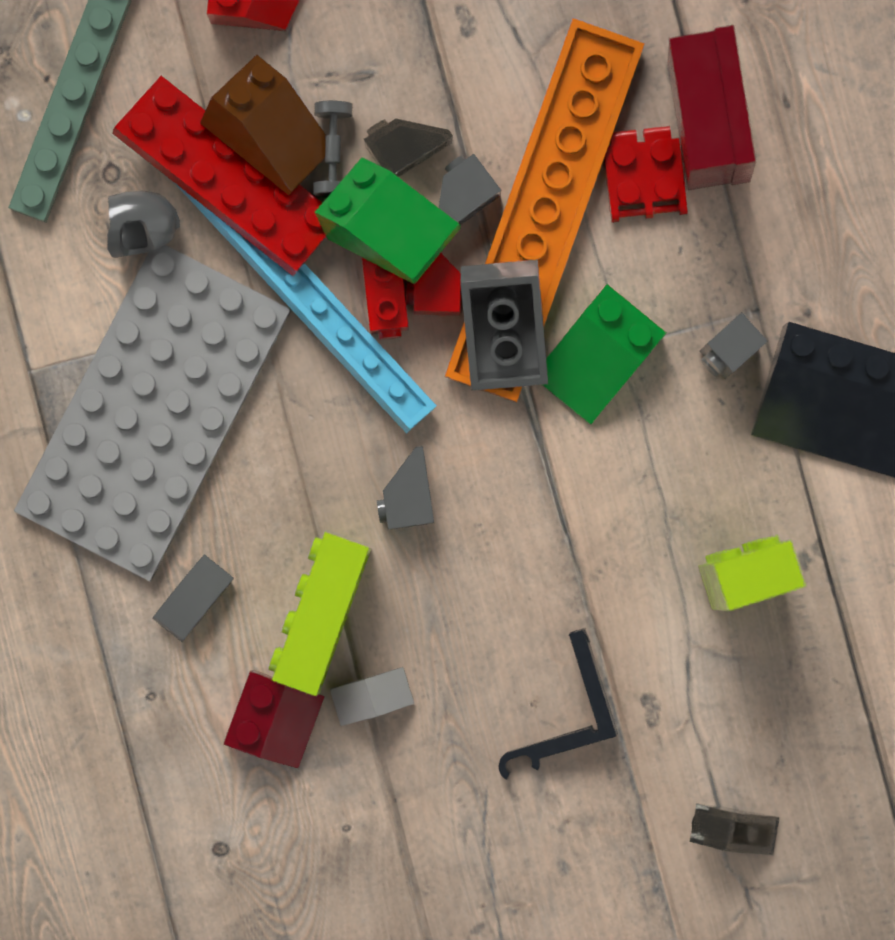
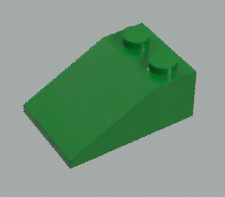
M363 157L315 211L328 240L412 284L418 281L461 229L457 221L394 173Z
M606 284L546 358L548 384H543L542 386L591 425L667 332Z

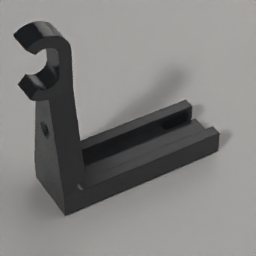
M586 628L570 632L569 637L598 729H594L593 725L507 751L500 758L498 765L499 772L505 780L508 779L511 773L507 768V762L511 759L528 756L532 760V768L538 771L541 758L617 737L618 731Z

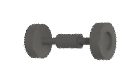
M327 100L314 103V116L330 119L329 135H326L325 163L329 164V181L314 182V196L327 198L341 182L337 181V164L341 163V136L337 135V119L352 117L353 104L350 102Z

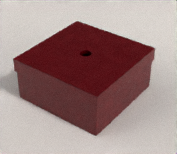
M734 25L714 28V31L669 38L667 65L688 191L731 184L732 186L750 183L756 164V157Z

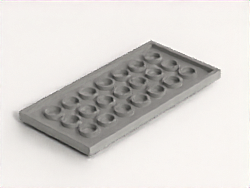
M167 245L148 252L14 512L132 573L152 581L288 319L291 309Z

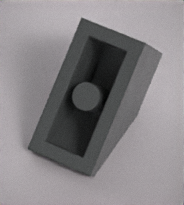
M472 154L467 159L461 155L445 167L447 174L443 176L438 208L461 226L501 196V189L475 154Z
M423 446L413 449L384 488V499L377 500L380 523L387 522L389 530L434 524Z

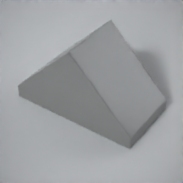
M404 667L330 689L341 726L374 718L414 704Z

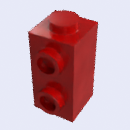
M362 258L371 335L379 334V340L401 338V331L409 330L403 278Z

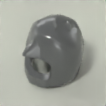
M141 190L108 196L110 228L107 233V249L111 257L119 258L147 253L160 248L174 238L176 230L180 227V219L176 209L159 193Z

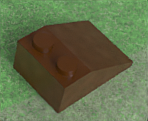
M258 55L253 57L211 97L200 124L288 195L325 160L326 134L287 78Z

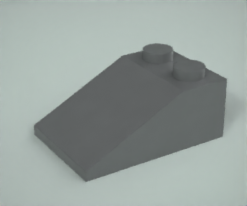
M538 260L461 266V292L471 391L548 384Z

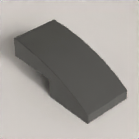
M204 554L152 619L179 641L183 642L203 619L210 607L232 583L234 577Z

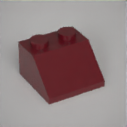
M251 670L223 745L261 759L299 768L325 696L321 694L317 696L272 681L273 677Z

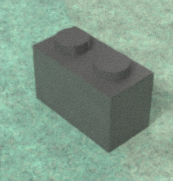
M741 312L700 350L704 356L701 362L712 375L717 377L721 374L726 379L766 344L768 340Z

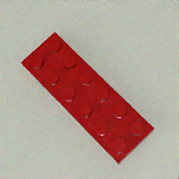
M161 75L116 124L112 134L294 277L326 238L315 214V211L322 202L301 185L290 195L286 194L200 124L205 109Z

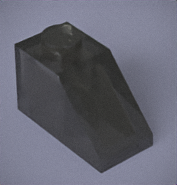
M397 118L389 123L384 119L374 124L367 130L369 136L364 138L365 147L376 164L391 171L398 177H401L453 143V135L448 129Z
M696 803L689 842L729 852L773 855L780 817Z

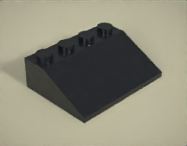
M787 322L781 330L751 435L895 478V353L793 322Z

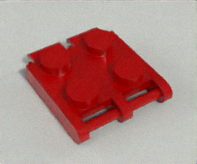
M670 126L643 129L644 142H637L636 130L613 132L610 146H608L604 156L611 223L619 222V218L645 215V219L653 218V214L678 211L679 215H686L688 213L679 138L672 139ZM674 200H677L678 203L654 207L652 203ZM643 204L644 208L618 209L620 206Z

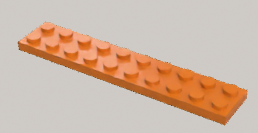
M574 18L569 27L485 264L538 260L543 326L545 325L645 44ZM464 322L445 378L471 387ZM522 386L484 389L482 391L517 403Z

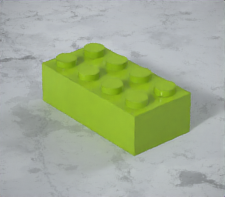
M324 532L322 539L315 537L308 556L309 560L314 561L309 575L302 574L295 592V596L301 598L296 612L293 610L288 612L281 633L288 635L283 648L278 647L275 649L268 670L274 672L272 681L314 696L320 694L371 548Z
M778 535L741 544L743 552H741L739 547L706 555L707 563L698 566L712 610L730 611L806 587L792 541H780Z

